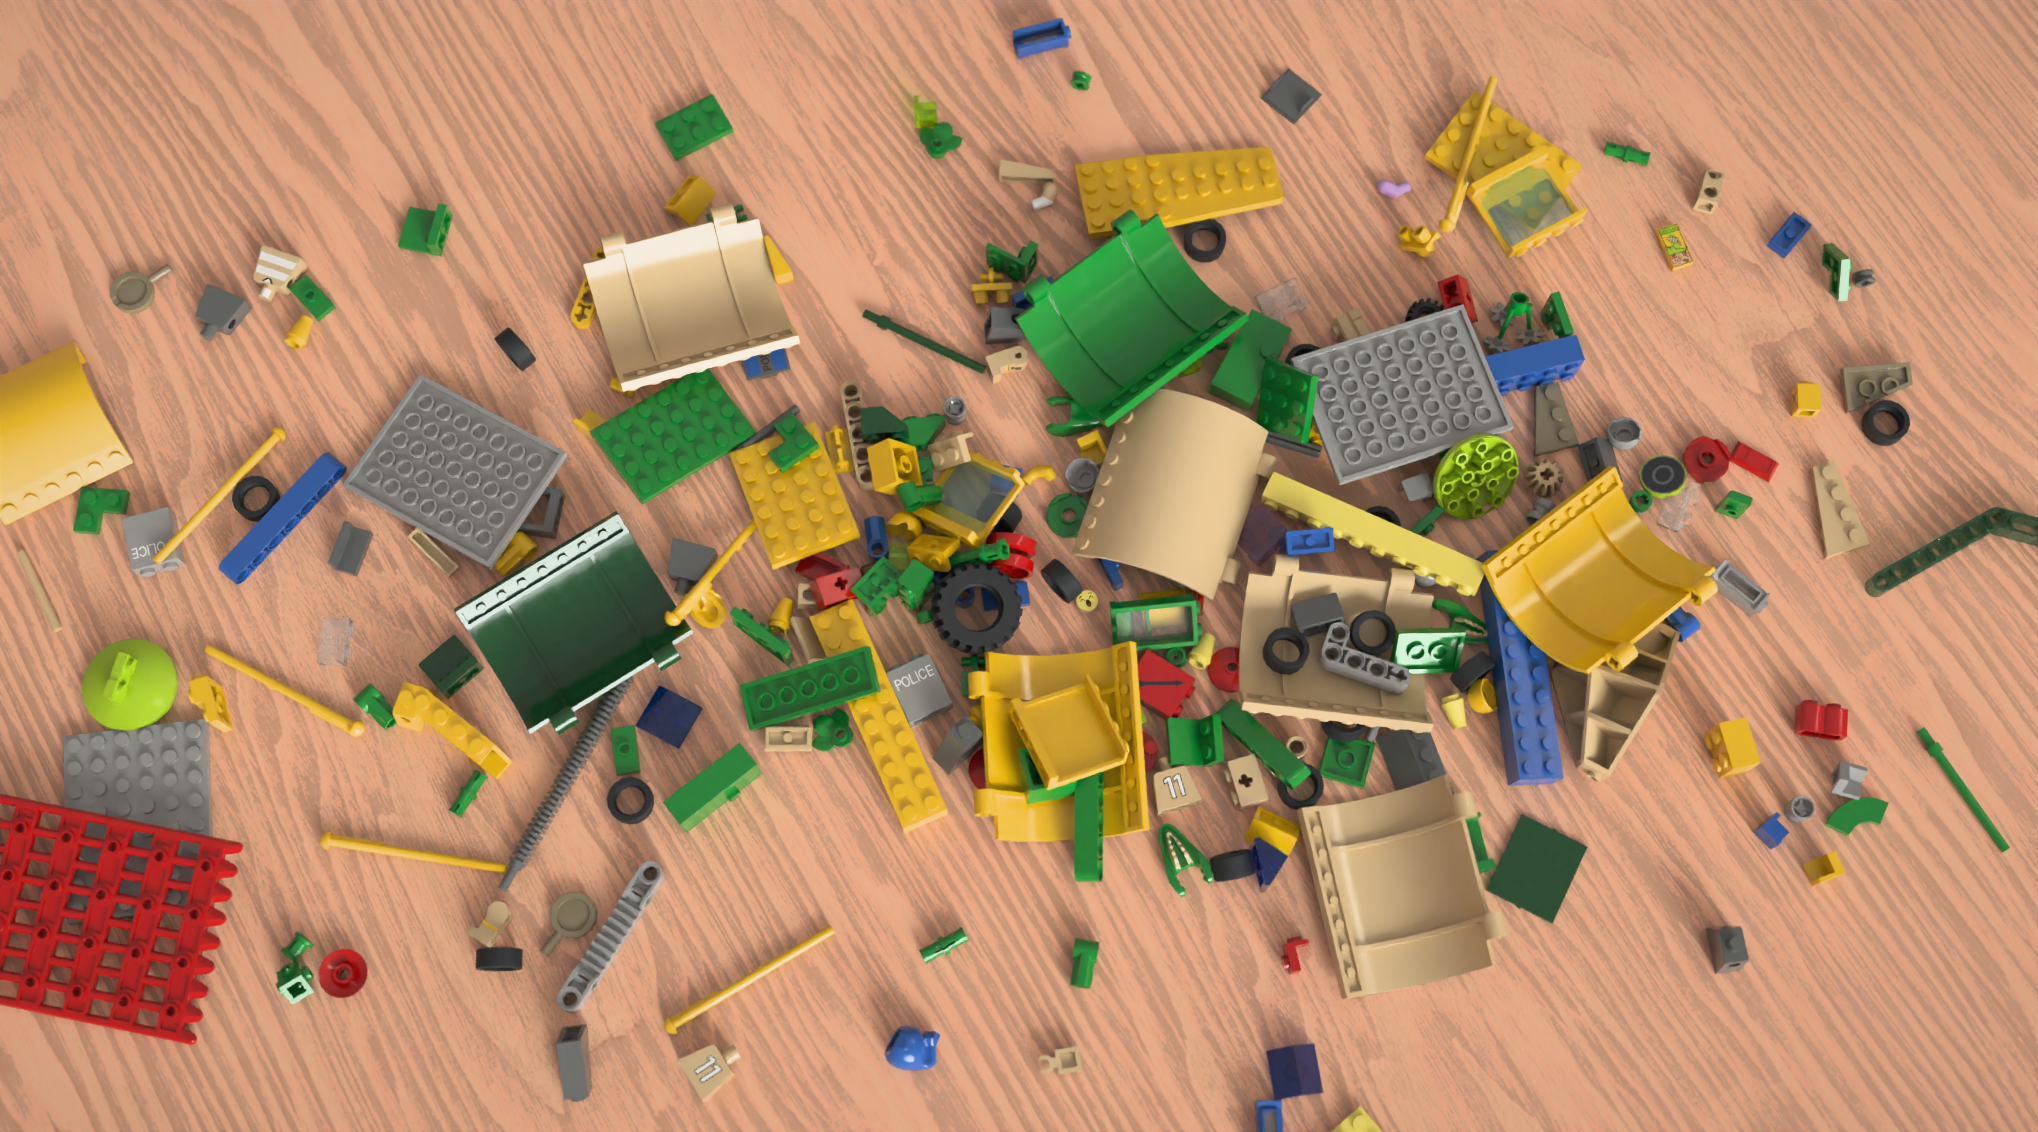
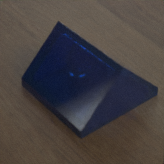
M1258 837L1254 838L1250 849L1262 893L1266 892L1288 855Z
M1315 1044L1292 1045L1266 1051L1274 1100L1323 1093Z

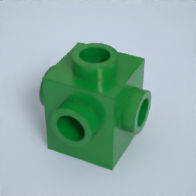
M299 960L284 965L276 972L278 979L276 987L282 996L285 995L291 1004L314 992L311 980L314 978L313 973L307 965L303 967Z

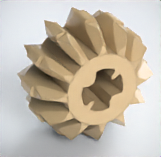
M1545 458L1543 463L1537 459L1534 465L1530 464L1528 466L1529 472L1525 474L1524 478L1529 480L1526 483V487L1534 488L1532 494L1539 491L1540 496L1544 497L1546 493L1553 496L1555 490L1560 491L1562 488L1561 483L1564 482L1565 477L1560 475L1563 472V468H1556L1557 461L1549 464L1548 458ZM1541 475H1545V476H1546V478H1545V479H1547V478H1548V480H1544V479H1543V478H1544V476H1543V477H1541Z

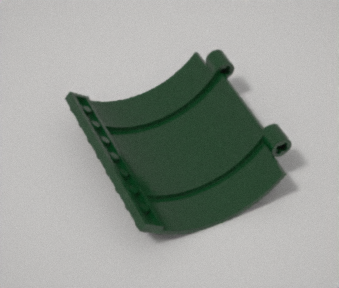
M617 511L454 609L497 675L530 734L549 722L558 735L579 723L574 711L654 662L663 671L681 660L682 658L674 645L693 634L685 619L677 626H670L665 622L664 616L666 611L672 612L676 605L661 584Z

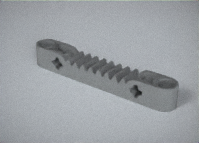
M646 861L638 868L623 892L622 898L619 899L618 905L614 907L612 914L607 918V922L603 924L602 930L597 933V937L592 941L591 947L587 949L585 956L581 958L580 963L574 968L559 991L557 1002L563 1010L570 1013H577L582 1010L665 880V872L657 862ZM651 869H656V878L647 880V872ZM582 976L589 979V981L582 979ZM575 993L577 996L576 1003L572 1006H567V996Z

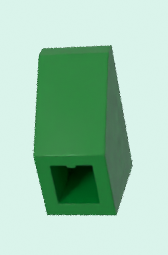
M933 413L923 418H917L916 416L905 417L901 421L908 426L909 438H904L902 443L915 446L917 452L926 451L928 445L932 444L946 427L945 415Z

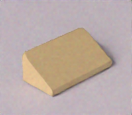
M791 617V624L807 663L810 664L825 659L809 618Z

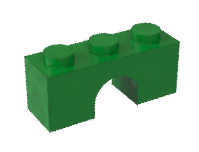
M915 558L897 581L902 600L901 603L911 611L915 609L920 612L935 593L936 588L935 584L932 583L934 572Z

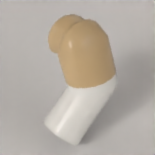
M1052 182L1044 184L1042 196L1030 201L1033 211L1053 204L1057 195L1056 185Z

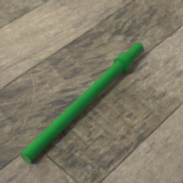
M1925 727L1918 730L1917 734L1927 746L1926 751L1931 757L1934 756L1999 850L2003 853L2010 849L2000 832L1943 754L1942 750L1944 749L1939 742L1934 741Z

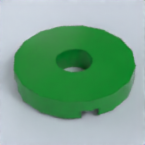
M1073 493L1058 495L1051 500L1047 508L1046 520L1048 527L1054 534L1062 538L1072 539L1077 537L1089 503L1083 497ZM1065 511L1074 512L1075 518L1071 521L1065 520L1062 516Z

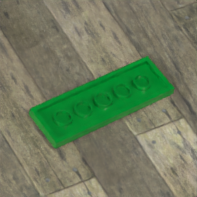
M869 646L740 685L750 731L765 728V726H772L881 692Z

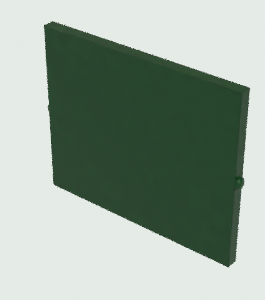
M1522 814L1486 891L1517 906L1518 909H1523L1552 924L1586 852L1587 846L1557 832L1556 829H1551Z

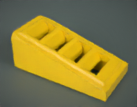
M764 236L763 240L776 284L779 285L793 281L791 268L771 238Z

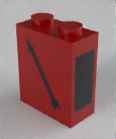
M1147 649L1137 665L1140 705L1164 720L1173 717L1178 718L1184 709V706L1181 705L1185 698L1190 699L1196 690V687L1193 686L1195 678Z

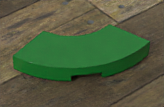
M1876 798L1851 800L1838 807L1829 816L1825 826L1847 836L1859 824L1871 823L1879 825L1889 802Z

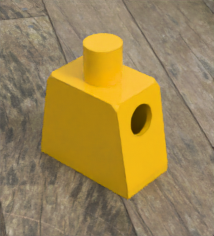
M404 682L392 714L398 726L421 733L425 720L406 706V704L423 686ZM424 687L432 695H436V690Z

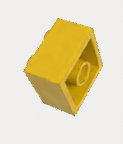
M888 438L867 447L868 463L871 468L872 485L875 491L899 497L896 490L902 484L913 481L916 486L923 485L915 446Z
M1747 717L1718 723L1706 732L1705 743L1712 752V766L1714 771L1718 772L1719 778L1748 772L1761 763Z

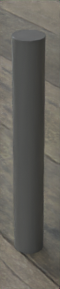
M796 404L770 422L742 443V448L762 441L775 431L774 425L789 414L797 415L801 412Z

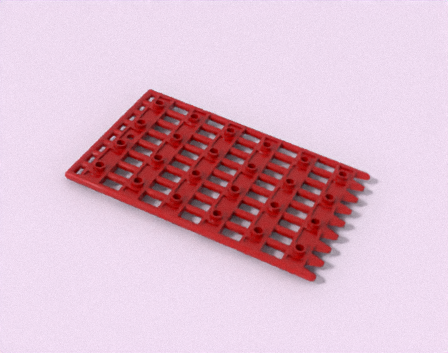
M0 794V804L15 806L12 821L0 818V828L9 830L6 844L0 843V853L3 854L0 865V980L19 983L16 998L0 995V1005L189 1045L195 1044L197 1036L184 1027L186 1023L199 1022L204 1017L203 1012L190 1004L191 999L204 998L210 992L207 985L198 981L196 977L197 975L209 974L215 969L213 961L204 957L202 952L215 950L221 945L220 939L210 933L208 927L220 926L227 921L226 915L213 906L214 903L228 901L233 896L232 891L220 884L219 881L222 878H231L237 875V866L226 860L225 856L240 853L243 850L242 843ZM42 812L61 816L58 830L39 826ZM88 821L108 825L104 839L85 836ZM134 831L154 835L151 849L131 845ZM36 836L55 839L52 854L33 850ZM181 840L200 844L197 858L177 855ZM82 845L102 849L98 863L79 860ZM128 855L148 858L145 873L125 869ZM30 860L49 863L46 878L27 874ZM175 864L195 868L191 882L172 879ZM76 869L96 873L92 887L73 883ZM123 879L142 882L139 897L119 893ZM24 883L43 887L40 902L21 898ZM169 888L189 892L186 906L166 903ZM70 893L90 897L87 911L67 907ZM117 903L136 906L133 921L113 917ZM18 907L37 911L34 926L15 922ZM163 912L183 916L180 931L160 927ZM64 917L84 921L81 935L61 931ZM111 927L130 930L127 945L108 941ZM12 931L31 935L28 950L9 946ZM157 936L177 940L174 955L154 951ZM59 941L78 945L75 959L55 956ZM105 951L124 954L121 969L102 965ZM6 955L25 959L22 974L3 970ZM151 960L171 964L168 979L148 975ZM53 965L72 969L69 983L49 980ZM99 975L119 979L115 993L96 989ZM145 985L166 988L162 1003L142 999ZM47 989L66 993L63 1008L43 1004ZM93 999L113 1003L109 1017L90 1014ZM140 1009L159 1013L156 1027L136 1023Z

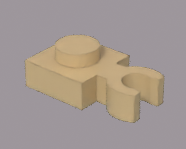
M1078 1046L1054 1050L1055 1057L1053 1058L1048 1055L1038 1057V1061L1046 1060L1049 1063L1047 1069L1040 1070V1073L1043 1075L1049 1074L1055 1068L1058 1070V1075L1083 1071Z

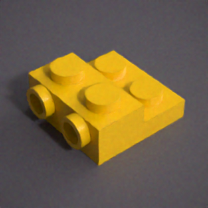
M206 675L193 677L189 681L190 690H188V696L192 703L203 709L206 722H209L224 733L234 730L223 686Z

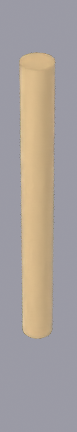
M19 551L16 555L53 632L61 631L62 626L26 551Z

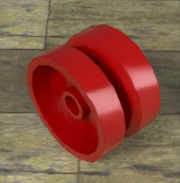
M1007 532L991 533L987 536L986 543L988 545L996 543L999 539H1005L1009 545L1010 556L1005 560L1001 558L992 560L986 566L998 567L999 571L1002 573L1006 572L1010 579H1025L1033 575L1034 562L1030 558L1034 557L1036 553L1037 542L1034 539Z

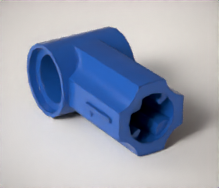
M869 517L864 520L869 559L871 562H875L884 556L888 560L889 550L884 517ZM875 549L884 550L881 555L873 554Z
M1681 606L1664 619L1669 627L1680 632L1678 642L1685 641L1701 627L1697 618L1693 614L1685 612Z

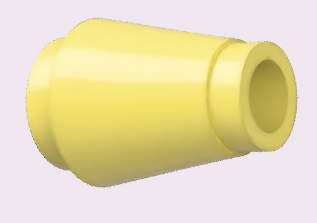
M1208 633L1202 634V637L1198 640L1199 645H1195L1188 655L1190 665L1198 669H1205L1211 662L1215 637Z
M1460 694L1441 698V707L1453 729L1467 726L1463 698L1461 699Z

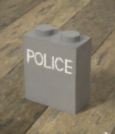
M165 507L122 519L131 569L138 576L151 577L155 575V572L163 570L173 571L178 569V566L185 565L181 543L160 565L152 560L179 531L176 514L170 508Z
M918 654L910 659L911 662L905 665L901 663L896 664L886 673L910 728L953 709L952 701L929 654L924 656L923 654Z

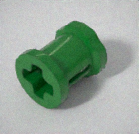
M298 931L295 933L296 937L287 947L281 949V952L293 962L299 960V957L308 948L314 946L308 938Z

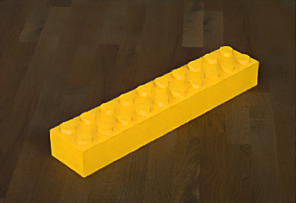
M853 599L809 617L826 658L864 646L871 648L881 692L848 702L847 705L904 833L947 815L946 805Z

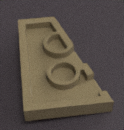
M1910 362L1853 366L1840 369L1845 413L1913 384Z
M1554 382L1536 387L1534 400V457L1577 447L1579 442L1559 383Z

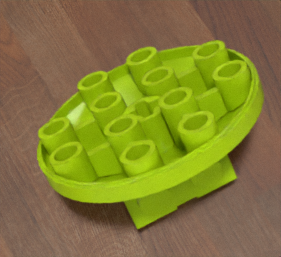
M1481 433L1469 436L1454 445L1445 454L1441 462L1435 466L1433 492L1438 505L1444 508L1445 512L1452 517L1458 519L1481 518L1495 508L1502 506L1504 500L1511 492L1519 473L1516 452L1506 440L1498 435ZM1491 504L1493 507L1485 512L1484 506Z
M143 639L117 641L102 649L88 665L82 682L84 704L96 721L110 729L130 731L150 726L168 712L176 698L179 682L177 668L170 655L150 641Z

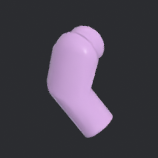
M1381 179L1377 183L1379 192L1389 198H1396L1411 191L1408 181L1396 185L1386 179Z

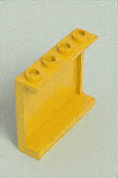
M1089 674L1085 675L1084 683L1022 703L1020 697L1010 701L1009 714L1047 790L1126 763L1129 753L1128 743L1125 739L1122 740L1118 724L1110 717L1109 707L1106 701H1102L1098 685L1095 681L1092 682Z

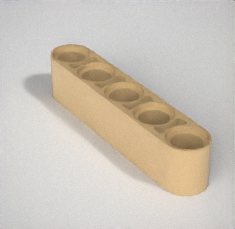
M849 380L842 384L841 396L857 482L863 491L874 490L872 480L869 482L861 480L865 475L872 476L868 459H858L860 454H868L867 447L872 445L868 441L863 442V438H854L856 433H862L861 415L857 418L850 417L852 412H860V408H864L861 387L856 381ZM849 391L857 392L853 397L846 396V393Z

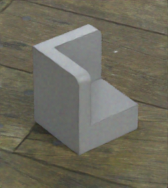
M1427 472L1402 480L1398 486L1399 492H1405L1408 502L1422 499L1424 503L1432 500L1434 496L1433 486Z
M1839 761L1831 774V793L1859 800L1861 797V782L1867 775L1868 768Z

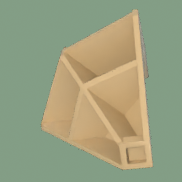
M1661 622L1633 644L1637 649L1638 656L1621 671L1613 670L1604 661L1591 673L1586 674L1556 661L1550 672L1576 767L1578 770L1586 773V777L1592 781L1604 782L1610 777L1665 686L1680 632Z

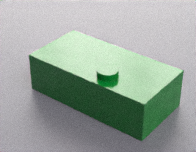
M1253 309L1248 315L1249 321L1243 324L1209 389L1210 394L1247 413L1250 412L1261 391L1265 358L1278 360L1292 331L1291 328Z
M738 743L665 800L663 804L687 833L728 800L732 802L741 795L740 791L762 773L756 762L744 747Z

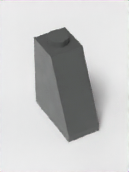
M965 715L947 732L933 756V760L950 775L983 744L982 731Z
M587 1024L562 1027L556 1042L563 1096L564 1100L571 1099L573 1102H579L589 1097L592 1090Z

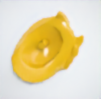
M710 588L689 612L696 622L710 629L721 625L727 616L726 608L721 602V596L713 588Z

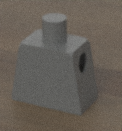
M207 283L196 311V318L204 325L199 335L209 341L213 340L217 331L225 335H231L251 311L252 307L245 299Z
M990 307L984 322L985 343L1021 342L1024 334L1015 318L1025 310Z
M673 538L668 575L671 580L677 581L674 593L685 596L689 592L690 586L697 584L716 562L718 557L716 549Z
M1726 925L1706 928L1715 974L1740 971L1749 961L1742 927Z

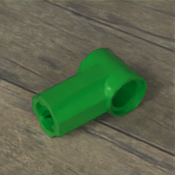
M910 481L902 484L896 490L906 512L916 511L922 506L938 505L942 501L943 491L940 486L935 484L916 486L915 482Z
M369 683L353 700L367 714L369 713L381 727L387 730L397 723L392 714L393 707Z
M1075 938L1070 986L1091 988L1094 963L1097 961L1099 949L1098 941Z

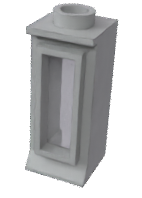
M1726 558L1717 566L1716 571L1709 576L1716 583L1717 591L1749 617L1755 612L1760 614L1768 605V602L1765 600L1770 593H1766L1737 570Z

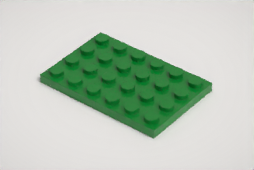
M708 368L703 372H693L685 375L590 431L591 437L641 505L741 446L742 443L757 433Z

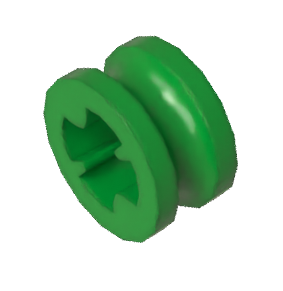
M1075 71L1072 74L1073 79L1070 85L1080 91L1088 90L1091 76L1082 71Z
M1639 490L1630 497L1629 504L1635 512L1643 513L1651 506L1652 497L1647 491ZM1635 498H1643L1645 500L1643 503H1646V505L1642 504L1639 506L1637 504L1638 500H1635Z

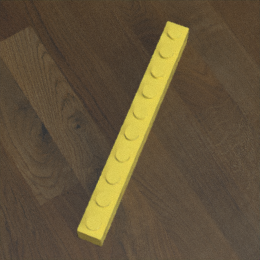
M1273 472L1262 494V503H1264L1266 508L1273 511L1280 510L1290 519L1305 521L1313 529L1333 528L1334 538L1348 540L1349 544L1356 548H1366L1376 557L1383 558L1384 556L1391 559L1392 563L1399 567L1407 566L1413 569L1419 576L1426 577L1427 575L1434 578L1435 582L1442 586L1450 585L1456 588L1462 595L1475 596L1485 575L1481 566L1482 562L1279 473Z

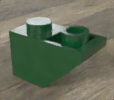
M885 407L860 408L863 442L868 441L870 444H876L888 438L900 442L904 438H909L908 426Z

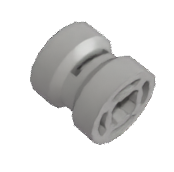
M953 396L944 402L945 420L952 425L963 423L966 419V404L964 400Z
M1538 497L1533 503V510L1528 512L1525 519L1533 525L1556 506L1551 501Z
M1798 796L1787 802L1784 807L1786 818L1793 823H1801L1812 817L1815 812V804L1806 796Z

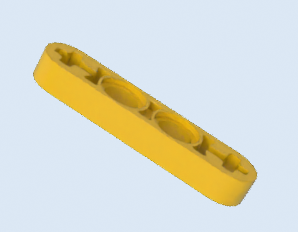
M602 247L595 250L591 261L605 256ZM586 275L571 312V320L575 327L579 329L588 328L592 324L596 313L594 301L590 303L583 301V297L587 293H591ZM583 306L584 308H586L584 312L586 319H582L581 322H579L577 316H582L584 311L582 308Z

